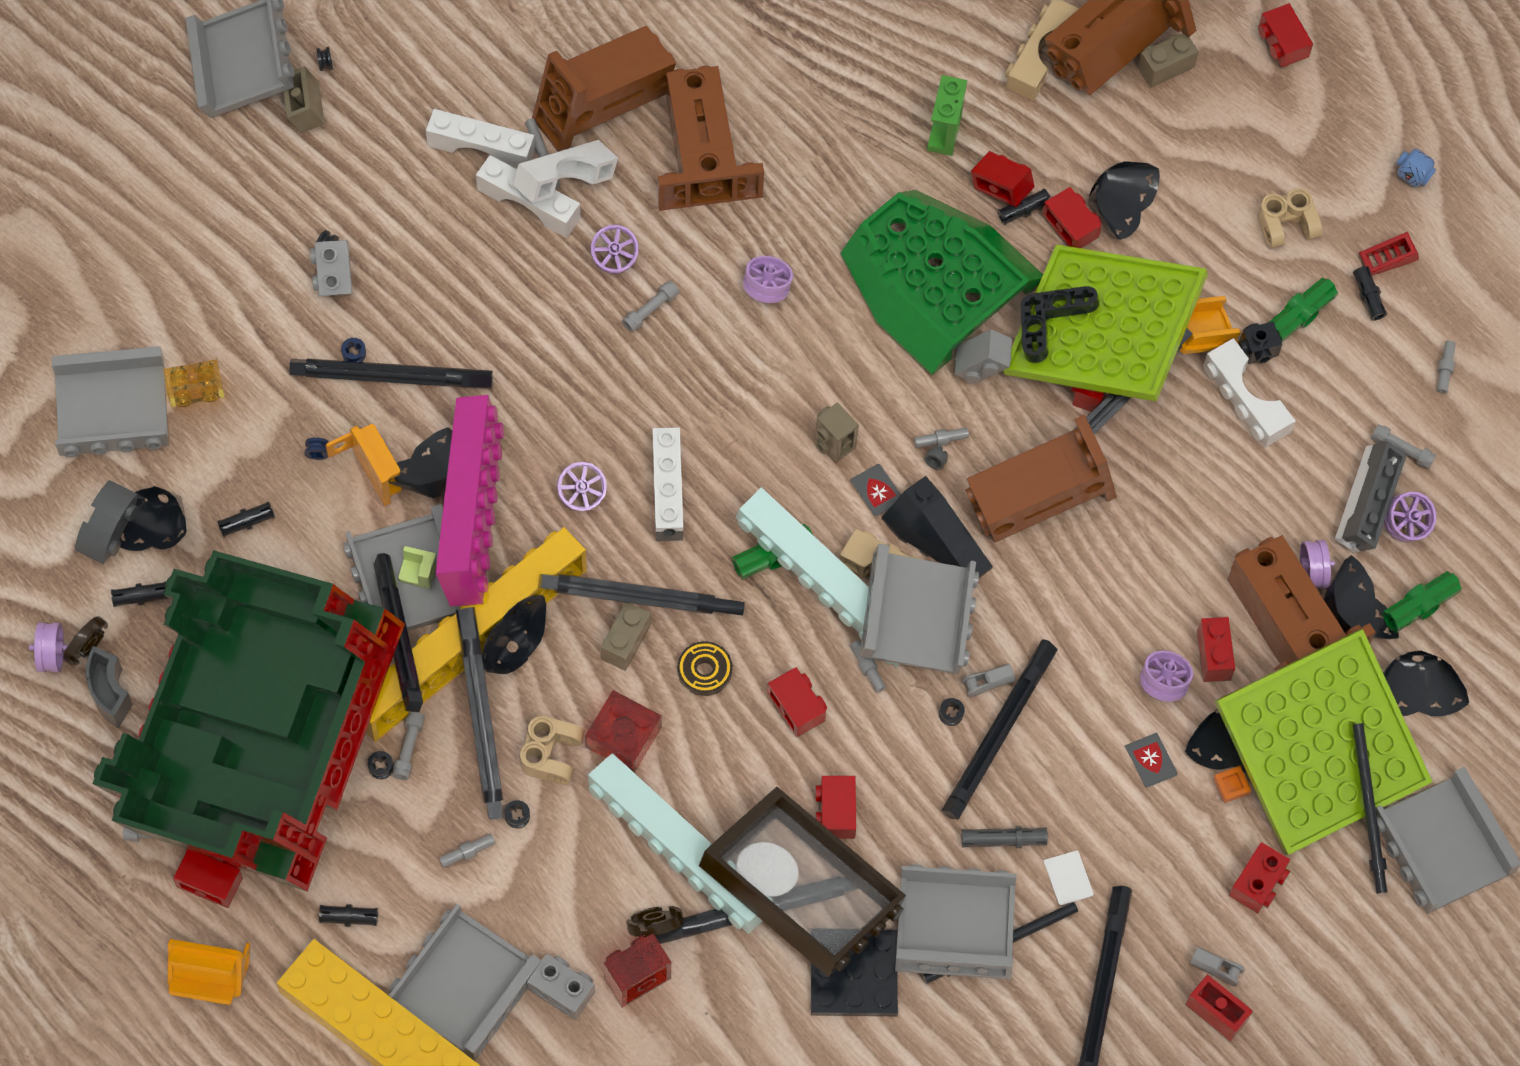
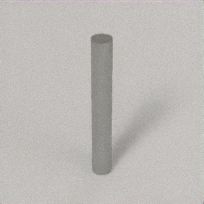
M528 119L525 124L529 134L534 135L535 149L538 157L549 155L535 119ZM559 179L557 180L555 189L561 186Z

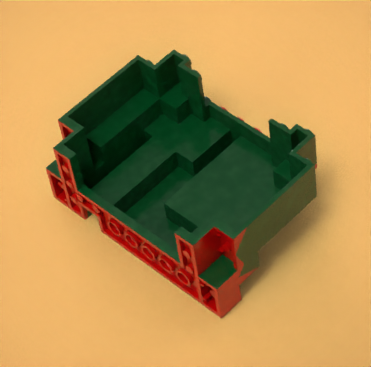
M213 550L211 558L205 564V574L203 577L173 569L171 576L167 579L164 596L172 600V603L166 610L163 625L177 633V639L169 651V660L165 671L159 677V687L155 697L149 704V713L145 724L139 730V740L126 733H122L120 740L115 745L113 759L102 757L100 764L94 771L92 784L120 798L113 809V822L137 834L226 861L238 868L267 876L278 883L308 892L327 840L326 836L317 832L325 807L338 810L405 623L385 608L354 600L332 583Z

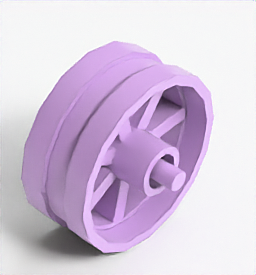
M608 225L595 234L591 243V256L595 265L602 271L610 274L622 273L629 270L635 263L638 256V242L635 235L628 228L620 225ZM616 230L614 242H611L604 232ZM620 231L626 233L631 238L621 244L618 243ZM600 236L609 245L608 247H595L596 241ZM633 243L634 255L621 250V248ZM595 252H608L609 254L600 263ZM620 254L632 259L622 268L619 260ZM611 257H615L617 269L605 267Z
M772 256L753 258L746 267L743 279L744 290L750 297L764 303L783 301L788 296L793 279L792 269L786 262Z
M587 462L571 464L563 470L557 482V492L562 503L571 510L580 512L591 510L599 505L605 497L607 488L606 479L601 470ZM583 466L581 480H578L570 469ZM587 467L594 470L598 476L586 481ZM566 473L572 478L575 485H561ZM601 479V492L589 488L590 484ZM575 489V493L567 501L563 496L562 490ZM586 492L599 496L596 502L590 506ZM579 494L582 495L585 507L572 505Z
M1419 492L1402 493L1392 498L1384 525L1387 532L1399 541L1411 542L1427 537L1433 531L1436 524V510L1427 496ZM1404 497L1413 498L1410 508L1407 506ZM1397 502H1399L1403 510L1402 512L1394 511ZM1418 502L1422 505L1424 511L1420 512L1416 509ZM1422 515H1425V525L1420 521ZM1394 516L1398 517L1400 522L1397 525L1395 524ZM1406 524L1407 536L1401 533L1400 529ZM1413 524L1422 530L1417 536H1414Z
M1315 540V542L1302 541L1300 545L1301 565L1316 588H1328L1331 579V566H1335V562L1330 561L1327 543L1325 540Z
M38 623L36 626L34 645H29V650H34L37 672H61L64 650L68 647V645H64L61 623Z
M1164 650L1153 652L1145 661L1140 674V684L1144 691L1153 698L1167 702L1177 701L1186 695L1193 678V668L1179 654Z

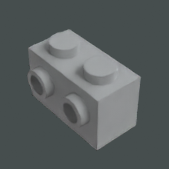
M348 240L315 242V248H310L311 263L317 264V275H313L314 291H319V296L353 294Z
M990 329L958 345L955 375L964 378L966 382L979 383L1009 368L1012 338Z
M546 954L528 979V990L576 1021L595 993V984L592 983L593 979L582 971L576 973L568 968L569 964L561 957L555 956L553 958Z

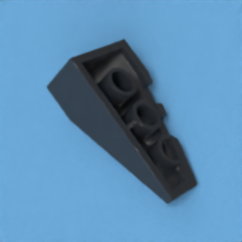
M927 476L906 489L881 518L899 540L906 544L908 542L918 548L923 555L931 556L940 563L966 568L970 561H975V571L979 572V578L993 568L947 500Z

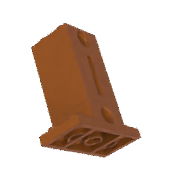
M1089 0L1045 37L1055 75L1060 79L1064 78L1069 81L1076 90H1082L1088 95H1092L1168 28L1172 27L1175 31H1181L1189 37L1197 29L1189 0Z
M647 25L569 60L563 59L558 51H554L548 54L532 118L535 119L538 127L558 152L569 149L575 135L666 95V72L674 71L675 59Z
M706 65L697 69H676L672 72H666V100L679 173L670 172L663 176H658L659 211L763 198V163L755 164L748 162L741 166H736L719 67Z
M1085 414L1075 418L1077 428L1073 431L966 478L970 486L965 489L986 536L992 535L994 542H998L1104 494L1107 502L1117 498L1107 460Z
M1283 535L1275 539L1273 537L1266 538L1258 545L1259 547L1252 550L1249 548L1244 549L1235 556L1227 580L1280 663L1275 667V671L1360 629L1364 630L1369 644L1371 643L1376 632L1370 623L1363 627L1360 625L1354 626L1346 633L1343 631Z

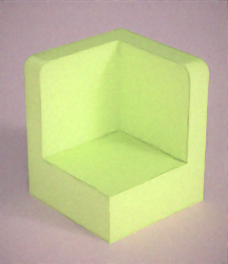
M404 546L402 551L404 560L398 576L399 581L430 589L437 566L436 553Z

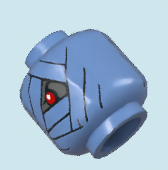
M1417 148L1413 149L1410 153L1404 151L1396 162L1400 166L1397 170L1398 177L1413 187L1425 186L1436 171L1434 160Z

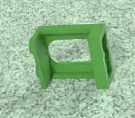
M945 75L941 76L931 118L933 125L927 151L953 156L968 80Z

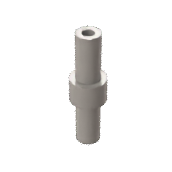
M1445 341L1443 358L1439 360L1437 371L1440 374L1437 392L1443 394L1448 392L1450 375L1454 373L1455 362L1453 358L1456 346L1454 341Z
M967 427L946 431V429L936 430L934 434L914 437V444L916 448L935 444L937 446L948 445L950 441L969 438V432Z
M860 641L853 642L850 647L859 661L858 667L862 674L869 678L877 693L886 689V686L877 672L878 666L874 659L860 657L861 643Z
M489 834L471 843L467 841L458 845V849L439 857L443 868L462 859L465 861L476 856L475 853L494 845V838Z

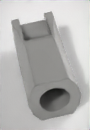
M1008 663L984 672L968 675L962 679V682L968 687V697H974L991 689L1014 682L1015 675L1011 665ZM983 679L985 684L979 686L977 681Z
M1199 946L1190 962V965L1217 977L1231 986L1238 985L1239 981L1237 978L1245 970L1240 964L1224 959ZM1221 965L1229 969L1227 974L1219 970Z

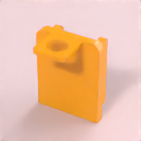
M1225 296L1198 299L1187 326L1193 334L1182 344V348L1179 350L1181 353L1192 354L1212 351L1233 338L1238 344V336L1241 334L1239 328L1233 329L1223 307L1227 302Z
M374 424L361 429L356 425L350 428V433L326 444L329 458L349 448L353 449L355 456L384 506L391 503L390 496L402 491L401 487L389 483V480L390 482H396L394 477L400 475V468ZM345 442L341 447L333 449L337 444Z
M169 939L168 993L174 996L230 1005L234 997L241 995L243 981L250 964L251 944L246 943L242 954L238 950Z

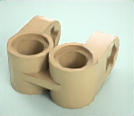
M1295 188L1284 196L1269 194L1263 198L1258 213V221L1269 248L1284 246L1285 236L1281 224L1287 221L1300 223L1307 240L1322 236L1321 221L1312 196L1307 190ZM1293 204H1298L1302 207L1298 208L1295 207ZM1268 210H1274L1277 213H1271Z
M547 716L535 717L528 725L525 743L520 751L522 771L530 777L558 784H569L574 769L568 764L551 760V752L556 742L571 746H581L585 730L578 725ZM539 730L549 732V735L544 738H540L535 734ZM533 755L541 758L538 763H530L527 759Z

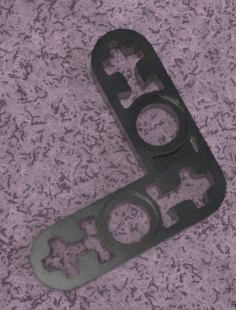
M1083 286L1033 293L1025 296L1021 301L1022 347L1025 358L1032 363H1039L1045 360L1049 353L1047 319L1087 314L1095 311L1100 303L1097 291L1093 287ZM1057 300L1067 301L1062 307L1053 306ZM1033 305H1036V315H1032L1031 308ZM1031 325H1041L1040 330L1036 332L1028 331ZM1033 342H1037L1039 346L1035 352H1032L1034 350Z

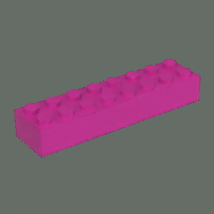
M488 395L456 398L436 566V576L450 607L483 604L484 592L488 591V580L486 577V570L490 569L488 550L493 546L491 525H495L493 504L497 503L498 500L495 485L500 480L498 460L502 459L500 439L504 438L503 423L498 421L497 408L495 405H492Z

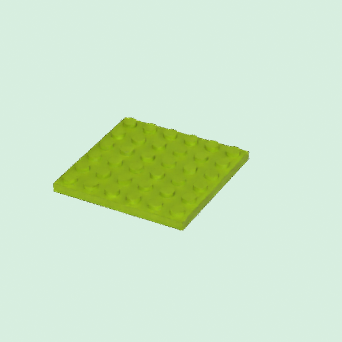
M1056 244L1035 293L1090 286L1097 291L1100 302L1099 307L1087 314L1047 319L1049 353L1047 358L1039 363L1029 362L1025 358L1022 347L1021 326L1011 348L1010 367L1003 370L1004 375L1157 402L1207 279V269ZM1057 300L1053 306L1062 307L1067 301ZM1033 305L1031 308L1032 315H1036V305ZM1031 325L1028 331L1036 332L1040 330L1041 325ZM1033 342L1034 350L1032 352L1037 351L1039 347L1037 342Z
M1363 629L1357 630L1214 701L1285 855H1290L1365 817L1352 726L1354 724L1364 723L1376 808L1380 805L1385 807L1433 782Z

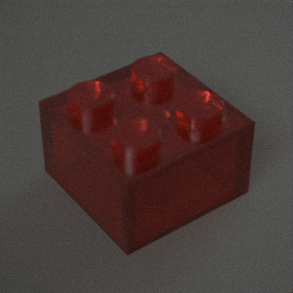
M612 690L585 735V747L604 758L613 753L635 773L662 728V715Z
M654 934L648 937L642 935L636 938L630 944L631 947L622 952L621 950L612 952L603 963L604 980L622 1008L671 979L672 962Z

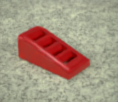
M1408 231L1359 252L1364 266H1369L1372 276L1419 260L1418 252ZM1400 246H1404L1406 254L1402 255L1399 249ZM1391 249H1394L1397 255L1394 259L1389 252ZM1384 252L1388 260L1385 263H1383L1379 255V253ZM1374 255L1378 266L1373 267L1369 256Z

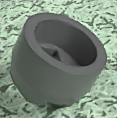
M934 446L927 452L924 460L929 467L941 470L947 463L948 453L943 451V447Z

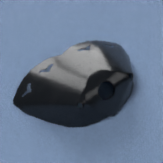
M1124 161L1107 168L1091 188L1088 203L1117 239L1121 240L1131 236L1138 228L1141 212L1151 205L1156 196L1160 181L1159 168L1142 162ZM1152 173V183L1149 184V181L1146 179V177ZM1147 193V195L1143 197L1144 199L1141 202L1140 194ZM1132 217V220L1129 221L1130 225H1128L1125 219ZM1117 230H1123V231H1124V232H1119V234H1117Z
M449 427L439 430L415 448L410 459L397 463L400 471H403L406 467L408 468L407 474L400 473V475L394 477L396 482H390L389 480V483L433 499L444 494L452 430ZM445 435L447 436L445 443L437 442V440L443 439ZM427 448H430V455L422 456L424 452H427Z
M156 486L136 491L138 511L135 518L128 522L123 531L125 541L120 538V548L129 551H142L150 547L164 550L175 546L187 532L182 497ZM158 495H166L168 502H162ZM167 537H169V539L171 540V541H167V540H166L165 542H163V540H165ZM139 538L144 541V543L138 542L134 544Z
M1350 555L1343 561L1323 597L1325 603L1345 633L1354 626L1360 625L1363 627L1370 623L1376 632L1373 639L1399 638V632L1396 633L1389 629L1391 635L1384 633L1387 627L1384 618L1375 616L1376 609L1379 611V615L1382 616L1383 611L1387 607L1375 598L1374 585L1365 568L1354 556ZM1350 563L1352 564V568L1356 569V572H1349ZM1361 580L1363 581V586L1366 588V591L1358 587L1361 583Z
M544 595L532 596L519 601L490 632L482 654L484 669L487 672L508 674L514 672L528 661V657L540 644L545 631L546 601ZM510 641L517 643L518 649L516 652H509L507 650V644Z
M1421 650L1407 652L1404 655L1398 656L1400 657L1399 660L1395 658L1383 672L1397 705L1400 701L1408 705V707L1402 705L1399 707L1402 716H1408L1417 712L1429 716H1446L1460 711L1469 704L1467 689L1456 671L1449 663L1436 655ZM1413 656L1424 657L1420 662H1416L1412 658ZM1455 697L1458 699H1462L1461 702L1457 701L1454 705H1452ZM1437 701L1438 704L1442 707H1430V705H1433Z
M1217 709L1200 723L1189 739L1185 753L1199 765L1210 769L1222 770L1241 766L1243 772L1247 773L1220 713H1216ZM1199 748L1201 756L1197 752H1193L1192 749ZM1217 754L1218 757L1222 759V761H1219L1217 759L1211 760V758H1213Z

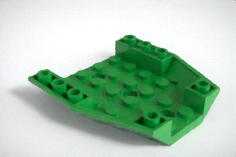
M918 190L898 192L860 224L840 253L876 323L931 375H934L951 360L953 349L1021 291L1025 294L1031 292L1039 285L1043 276L1031 262L991 225ZM895 223H900L904 225L905 230L895 232L891 229V226ZM938 258L942 261V265L933 267L928 263V260ZM968 293H976L980 299L976 302H970L965 296Z

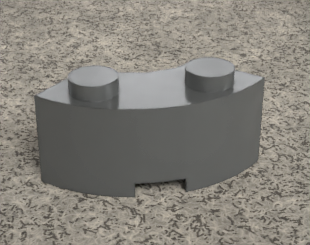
M108 480L91 504V506L95 507V510L89 522L83 521L75 550L102 564L110 556H115L120 549V538L126 525L137 514V493Z
M93 646L86 664L88 688L100 714L109 723L119 728L133 705L129 693L119 686L122 667L118 657Z

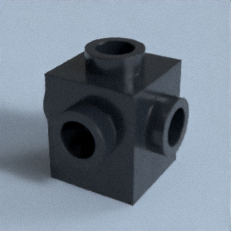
M1272 321L1261 325L1254 323L1247 326L1242 331L1238 345L1249 358L1248 364L1255 362L1262 364L1268 362L1273 357L1279 356L1282 342Z

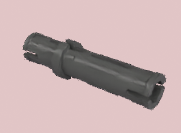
M1015 826V828L961 830L962 848L978 846H1016V848H1022V846L1029 845L1047 846L1048 842L1047 827L1022 828L1021 826Z

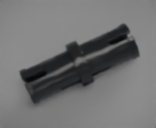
M1043 188L1041 191L1024 198L1017 207L1009 205L998 209L997 214L1000 215L998 217L1005 226L1007 223L1022 216H1031V212L1044 207V203L1049 200L1050 195Z
M1363 266L1353 271L1360 289L1359 296L1365 302L1371 320L1376 321L1387 316V311L1380 297V288L1376 286L1369 266Z
M268 501L249 510L241 509L240 513L223 520H218L217 523L224 538L245 528L247 530L253 529V525L271 518L273 519L275 515Z
M166 581L149 585L137 583L136 587L112 589L113 607L138 603L140 606L145 605L147 601L169 599L164 596Z
M346 904V907L320 905L319 923L344 924L345 927H351L352 924L374 926L378 924V908L353 907L352 904Z

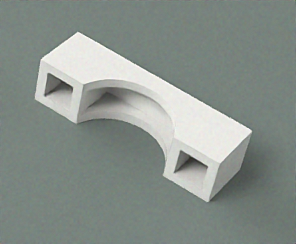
M437 109L433 110L426 129L428 147L451 153L458 148L478 149L515 169L518 168V164L532 160L535 153V138L532 134Z
M596 140L518 164L513 186L530 202L536 203L553 197L557 180L560 178H577L592 185L612 179L618 157L602 142Z
M490 155L476 174L477 190L498 202L509 199L524 205L538 216L545 227L567 238L581 219L580 203L556 190L552 198L536 203L530 202L513 186L517 169Z
M1233 338L1207 353L1204 370L1210 379H1214L1217 382L1222 396L1226 400L1229 399L1234 405L1237 416L1241 420H1245L1249 425L1255 440L1261 441L1266 448L1290 434L1296 421L1280 400L1264 401L1249 393L1242 380V374L1246 369L1249 358Z

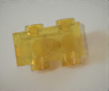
M217 359L163 369L171 407H187L192 403L202 401L209 403L225 397Z

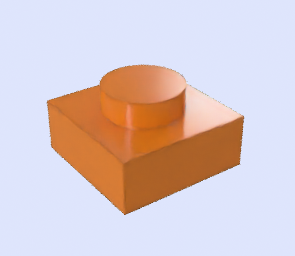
M1241 766L1214 775V782L1224 803L1250 795L1252 791Z

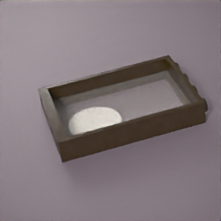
M775 787L704 851L699 863L700 868L827 977L836 970L841 972L851 961V955L854 953L859 955L868 945V939L871 936L877 938L885 929V923L889 919L895 921L904 910L901 905L906 895L778 787Z

